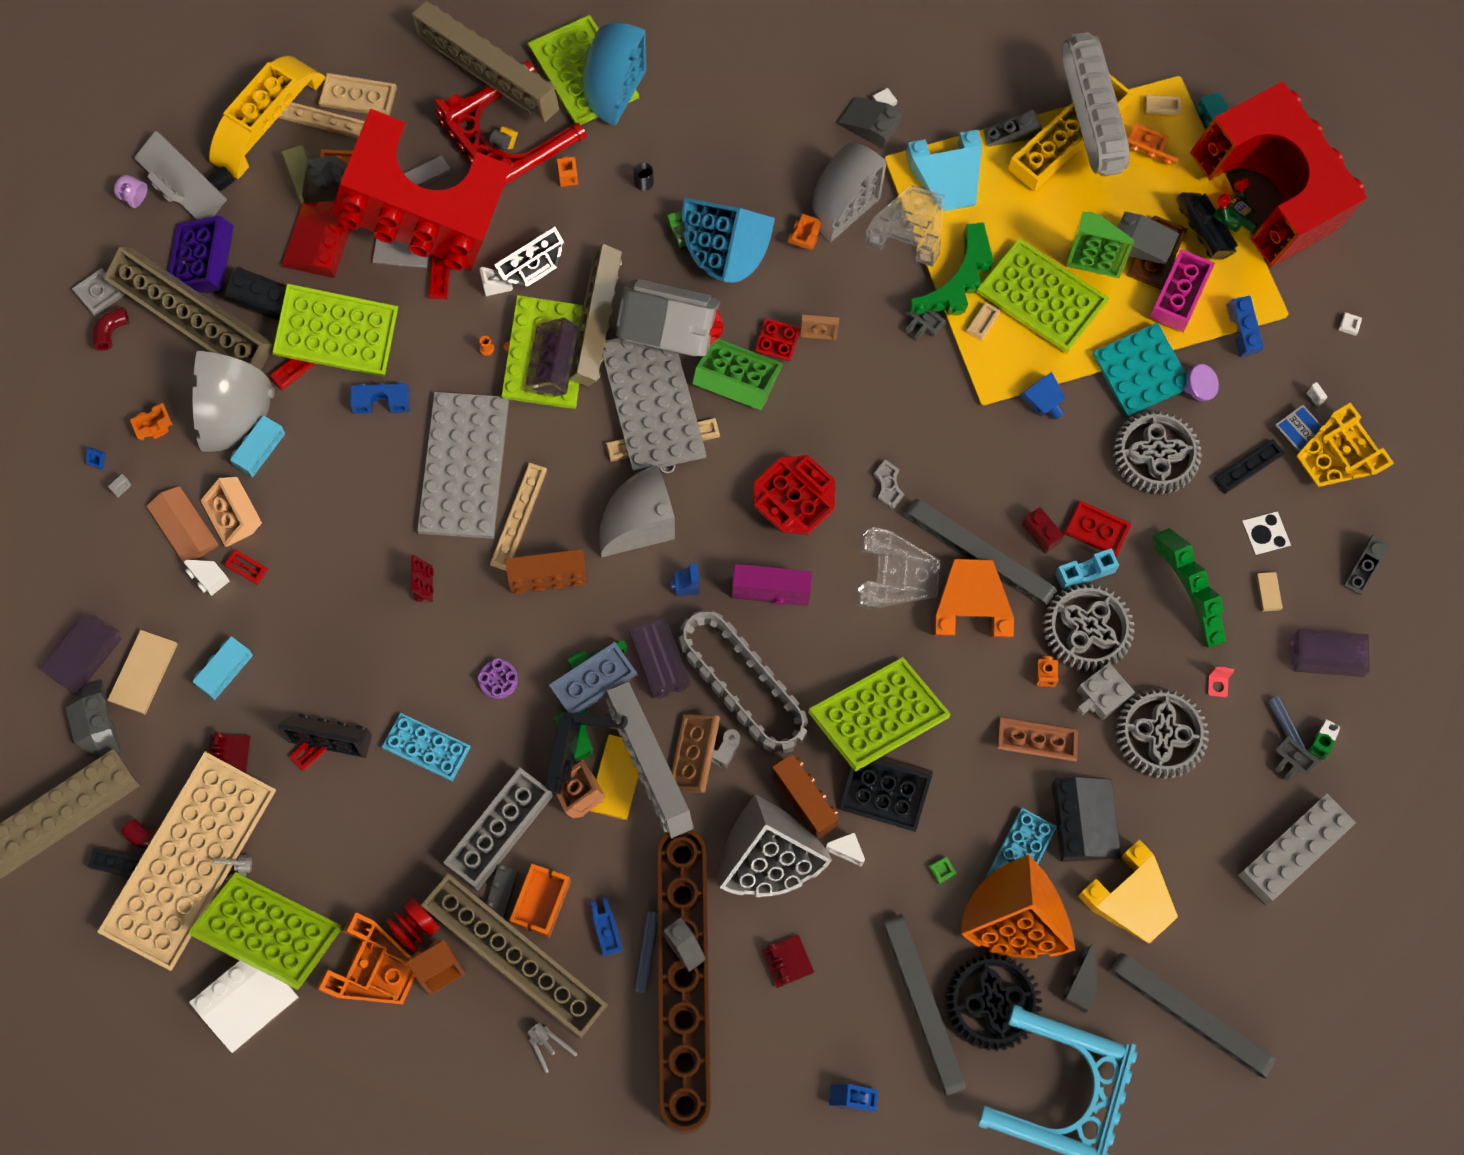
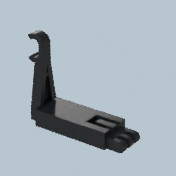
M564 712L563 717L559 718L548 771L547 790L560 794L564 781L570 782L581 725L624 729L627 726L628 718L623 715L621 722L614 724L611 722L613 717L609 713L605 718Z

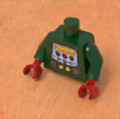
M1247 178L1236 181L1234 184L1239 192L1236 191L1231 196L1228 193L1219 196L1217 200L1219 208L1212 216L1234 232L1244 227L1252 233L1258 224L1251 219L1256 211L1247 202L1244 189L1248 188L1249 181Z

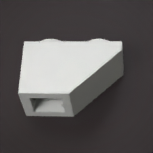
M184 561L187 566L185 570L192 579L196 577L199 581L197 583L198 587L203 592L208 591L211 596L230 582L214 561Z

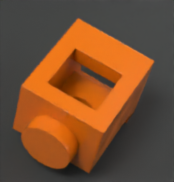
M575 157L557 159L561 187L578 185Z
M1043 656L1036 663V686L1056 687L1058 683V660H1053L1051 656ZM1045 668H1051V671L1048 672Z

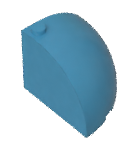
M624 23L603 25L597 30L586 51L582 78L585 99L593 112L611 125L616 126L646 73V30Z
M684 198L682 207V221L685 225V232L683 234L686 245L694 261L708 275L724 282L733 283L745 279L758 267L767 251L775 218L742 208Z

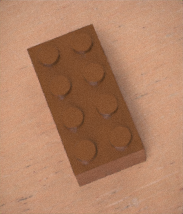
M583 549L506 559L511 593L517 595L525 594L526 591L543 592L545 589L550 588L560 590L566 586L582 587L584 584H588Z
M791 754L773 766L771 777L807 829L819 840L836 829L839 814L833 806L830 807L828 805L824 792L822 790L818 791L814 785L816 781L813 776L804 771L803 768L805 766L799 757L795 758Z
M445 940L433 942L429 945L430 949L423 953L422 951L416 952L410 957L411 960L408 961L419 984L429 995L434 994L466 974Z

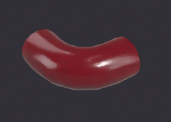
M124 306L104 313L97 320L92 333L95 350L105 351L112 348V332L116 328L130 323Z
M133 819L121 829V834L136 847L147 849L162 823L153 829H146L137 819Z

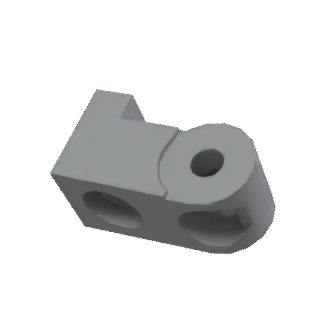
M729 729L724 733L723 742L718 751H713L712 763L726 770L740 744L739 732Z

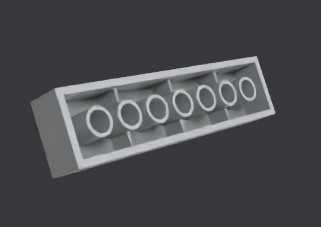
M627 682L607 690L609 698L606 699L609 707V713L613 717L612 720L619 724L623 715L628 718L627 726L624 729H617L620 736L622 735L624 746L631 755L630 758L633 766L638 770L637 773L641 783L645 785L646 794L649 800L651 799L653 809L661 820L660 824L664 833L668 832L670 837L673 838L694 829L688 806L630 683Z

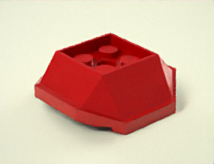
M809 455L780 457L754 481V508L781 533L809 535L835 510V479ZM796 495L799 499L792 500L790 496Z

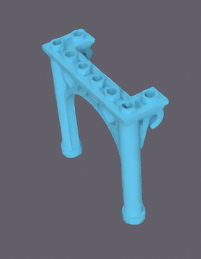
M1013 1005L1008 1025L1069 1045L1084 1056L1091 1069L1093 1078L1092 1098L1084 1115L1076 1123L1063 1129L1045 1128L987 1106H983L978 1126L985 1129L988 1127L1065 1155H1109L1107 1154L1108 1146H1112L1115 1138V1133H1112L1114 1125H1118L1121 1113L1118 1112L1120 1104L1123 1105L1126 1098V1092H1124L1125 1084H1129L1132 1072L1129 1071L1131 1063H1135L1137 1058L1136 1045H1123L1022 1010V1007ZM1087 1050L1103 1056V1058L1095 1063ZM1103 1062H1108L1113 1066L1112 1077L1109 1080H1104L1099 1074L1098 1067ZM1114 1082L1110 1099H1108L1103 1092L1104 1087H1100V1083L1102 1085H1109ZM1100 1108H1107L1103 1124L1098 1118L1090 1117L1092 1113L1096 1114ZM1087 1121L1094 1122L1097 1127L1096 1135L1092 1140L1085 1138L1083 1135L1082 1125ZM1076 1130L1080 1141L1063 1136V1134ZM1097 1142V1146H1096V1147L1091 1146V1144H1094V1143Z

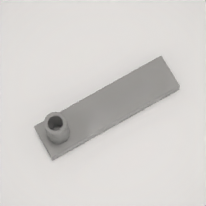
M441 155L405 173V176L416 185L423 187L451 173V170Z

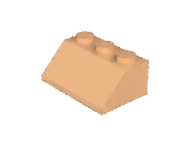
M238 477L219 478L200 500L225 547L252 535L262 524Z

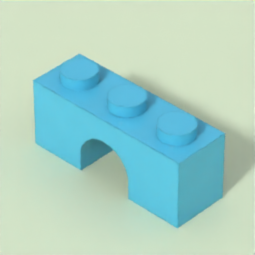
M1111 548L1094 554L1091 559L1078 564L1077 561H1073L1059 566L1055 576L1061 590H1066L1068 587L1073 588L1076 584L1079 586L1114 574L1119 567V563Z

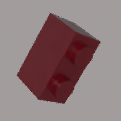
M1041 507L1027 515L1023 521L1022 526L1045 554L1058 546L1064 537V534Z

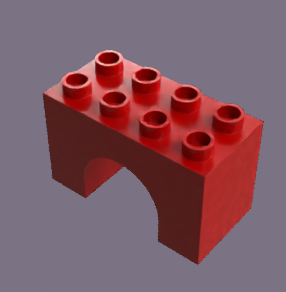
M1284 81L1216 116L1190 151V154L1209 181L1230 170L1245 168L1263 174L1275 185L1280 195L1281 205L1277 206L1251 237L1252 242L1270 268L1336 232L1367 199L1363 183L1358 178L1352 177L1344 166V159L1340 151L1336 148H1331L1323 136V130L1319 122L1308 116L1302 107V100L1299 94L1294 90H1290Z
M370 108L340 182L333 216L338 217V222L346 228L355 230L361 226L373 231L374 237L382 242L394 243L396 240L409 245L408 249L417 256L428 257L431 254L444 259L443 263L450 269L463 271L464 268L472 270L511 165L476 151L467 176L458 185L446 190H430L420 187L405 176L397 160V152L406 122Z

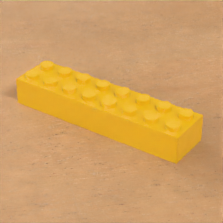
M1110 75L1121 113L1129 105L1133 93ZM1073 102L1010 160L1008 170L1034 192L1085 146Z

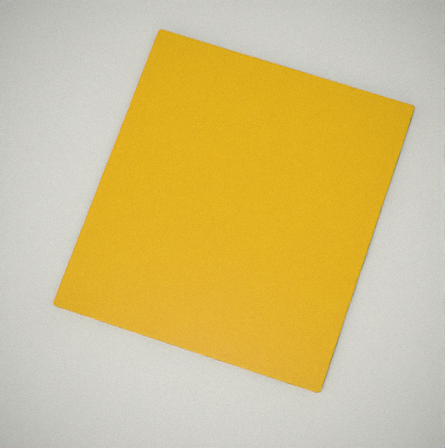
M1180 76L1129 89L1133 95L1129 105L1120 113L1127 138L1130 137L1135 123L1169 136L1162 152L1178 158L1176 164H1166L1162 162L1160 157L1152 158L1145 155L1146 152L1143 150L1134 151L1129 148V165L1127 169H1124L1118 175L1102 177L1092 171L1084 146L1034 192L1008 170L1011 158L1033 138L989 147L983 131L985 129L978 131L982 143L976 205L941 212L911 171L906 151L885 157L887 168L935 290L948 283L963 263L965 251L963 232L966 225L984 222L994 261L991 269L985 272L978 271L981 280L980 285L1020 238L1109 298L1106 305L1067 354L979 295L977 291L971 294L965 293L968 302L965 313L958 316L947 315L946 309H943L981 405L984 406L1019 396L1051 372L1054 374L1058 384L1101 372L1092 355L1094 351L1158 322L1149 317L1162 289H1157L1127 276L1135 257L1128 256L1120 278L1066 267L1069 249L1082 212H1093L1096 215H1100L1117 228L1125 211L1143 215L1151 220L1156 215L1188 228L1166 280L1181 249L1215 263L1184 332L1158 322L1173 351L1238 332L1236 322L1230 321L1226 306L1234 298L1251 295L1258 326L1284 319L1288 316L1287 308L1267 264L1251 240L1252 233L1244 227L1237 232L1227 227L1238 244L1236 247L1237 252L1228 258L1214 260L1207 255V249L1204 244L1198 241L1197 233L1189 226V220L1179 210L1180 206L1176 199L1182 192L1201 193L1202 195L1206 193L1216 210L1219 208L1217 200L1221 194L1228 193L1231 196L1234 193L1225 173L1209 181L1190 154L1192 148L1205 132V128ZM1145 96L1181 97L1180 116L1145 114ZM1068 106L1037 114L1042 129ZM959 136L928 144L930 155L959 149ZM984 302L1001 310L984 339L980 341L966 333V330Z

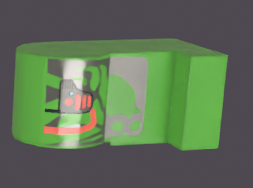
M682 211L667 215V224L678 248L686 247L683 234L685 232V225L682 221Z

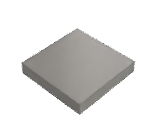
M100 268L72 288L73 292L94 317L125 296L120 289L104 279L106 271L103 268Z

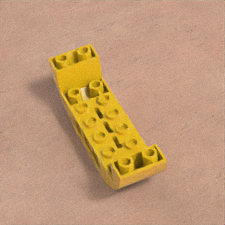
M283 56L271 63L268 62L224 111V115L211 143L210 163L218 168L225 166L233 177L238 180L249 168L245 157L248 151L306 85L316 91L326 77L292 56Z

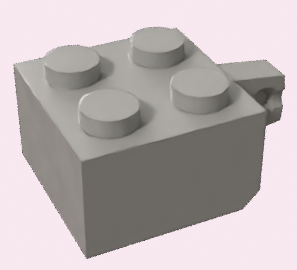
M1109 662L1078 687L1077 692L1081 695V700L1084 703L1078 707L1077 711L1082 716L1091 710L1101 720H1104L1130 700L1135 691Z

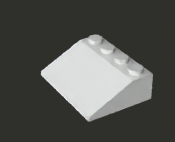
M239 961L189 1003L233 1053L299 997L289 985Z

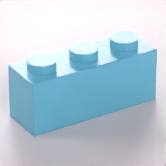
M263 415L260 420L255 422L250 434L243 438L241 446L232 453L230 459L232 465L253 478L285 435L282 426Z
M231 636L221 644L220 650L208 659L207 665L203 670H199L195 674L192 682L198 689L215 701L253 654L247 647Z

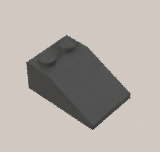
M856 97L839 120L838 125L884 149L900 126L903 111L888 103Z
M1126 211L1118 226L1121 231L1134 239V244L1129 254L1130 257L1167 264L1179 236L1178 232L1143 215Z

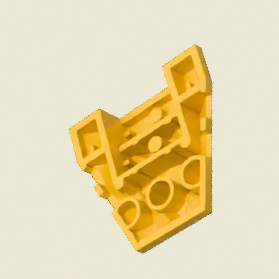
M1351 402L1335 411L1325 425L1319 429V432L1297 455V459L1317 487L1375 475L1394 464L1384 448L1379 450L1359 423L1361 416Z

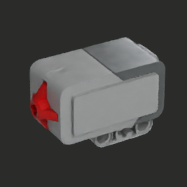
M641 279L631 280L625 286L621 299L616 336L625 341L691 356H706L711 345L722 336L724 321L718 311L720 300L708 294Z

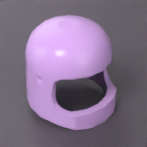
M130 175L119 177L114 185L115 195L120 200L127 201L128 205L132 208H136L142 203L148 189L146 183Z

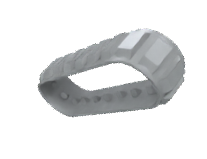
M1089 32L1073 34L1063 43L1062 58L1092 171L1102 177L1118 175L1124 169H1127L1129 165V144L1102 46L1097 35L1093 36Z
M702 610L694 612L690 619H685L680 627L681 636L679 637L682 653H687V661L693 668H699V675L704 681L712 684V690L719 698H724L726 707L731 712L735 711L737 713L736 718L742 726L749 727V734L756 742L760 741L763 744V748L771 753L775 751L782 752V754L794 751L796 745H801L807 735L805 727L808 725L805 711L799 709L800 703L793 695L789 696L786 693L787 688L782 682L774 679V673L767 665L763 666L761 664L762 659L755 651L751 652L749 650V644L742 636H737V630L730 622L726 623L723 620V616L715 611L705 612ZM710 624V626L717 627L723 632L721 635L725 639L728 638L735 646L734 650L742 654L747 660L746 664L750 668L753 667L760 675L759 679L762 682L765 681L772 689L771 693L773 696H778L784 703L785 710L787 712L790 711L796 717L793 720L795 725H800V731L794 730L792 733L794 738L776 741V738L772 736L769 738L763 732L765 729L762 725L758 726L751 718L752 714L750 711L743 709L738 703L739 698L732 696L726 689L727 684L724 681L721 682L713 673L715 670L711 666L708 667L701 659L702 655L699 652H695L691 647L693 645L692 639L686 638L688 633L692 634L694 632V627Z

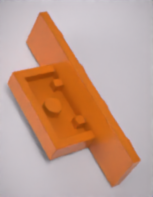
M1135 123L1130 137L1127 138L1130 149L1134 151L1143 150L1146 152L1145 155L1152 158L1160 157L1162 162L1172 165V163L1176 164L1178 158L1162 152L1169 136Z

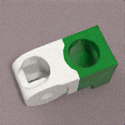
M1325 719L1307 751L1324 760L1330 754L1340 726Z

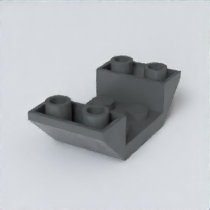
M335 155L312 158L306 161L312 182L326 189L334 179L340 184L348 165Z

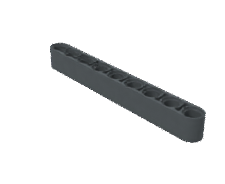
M915 499L904 513L905 518L965 558L993 560L1000 580L1036 604L1047 607L1057 593L1053 585L925 502Z
M902 914L883 920L882 923L944 1094L950 1096L966 1090L964 1078L906 921Z
M1124 953L1118 955L1109 969L1115 977L1259 1077L1266 1079L1276 1062L1272 1055Z

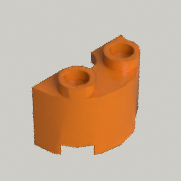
M802 214L801 219L795 222V232L790 233L788 243L807 250H813L822 226L821 221Z
M164 403L154 405L151 408L152 411L148 414L141 412L130 419L137 439L144 440V437L150 436L156 439L169 432L168 427L173 424Z

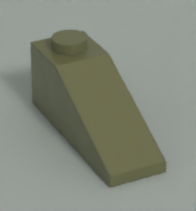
M303 145L284 150L282 154L302 205L306 200L310 177L306 161L311 159L309 151H304Z

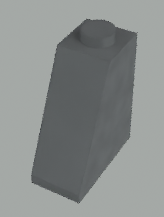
M682 918L664 930V939L689 972L706 960L694 934Z

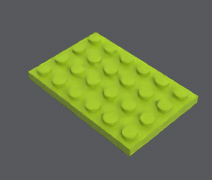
M590 15L528 42L530 51L548 81L555 86V92L574 124L578 122L580 125L599 117L588 105L583 93L582 84L586 51L598 30ZM635 90L629 103L639 98L637 90Z
M1020 238L977 289L979 295L1066 354L1109 300L1107 296Z
M287 284L273 355L385 377L398 306Z
M517 295L502 399L576 409L580 383L570 380L569 376L584 305Z
M903 657L809 708L808 712L854 771L861 769L950 717V712Z
M235 872L192 926L189 935L299 990L340 933L342 925Z

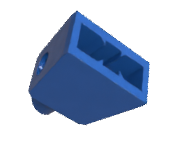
M1052 372L1020 395L1040 416L1049 411L1056 420L1064 414L1058 404L1065 399V396Z

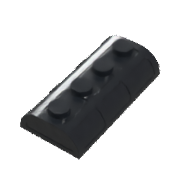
M1182 192L1176 199L1180 206L1179 210L1187 217L1189 226L1197 233L1198 241L1204 244L1207 249V255L1211 259L1222 260L1236 253L1238 244L1226 225L1212 216L1216 209L1206 193L1202 195L1201 193Z
M238 266L229 281L224 299L279 321L287 285Z

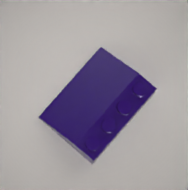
M220 215L177 224L168 272L197 292L211 293L222 291L234 225Z

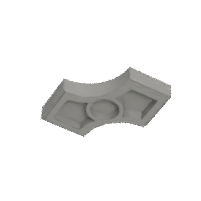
M884 459L873 474L881 486V492L877 500L893 510L904 497V493L897 485V475L900 469Z

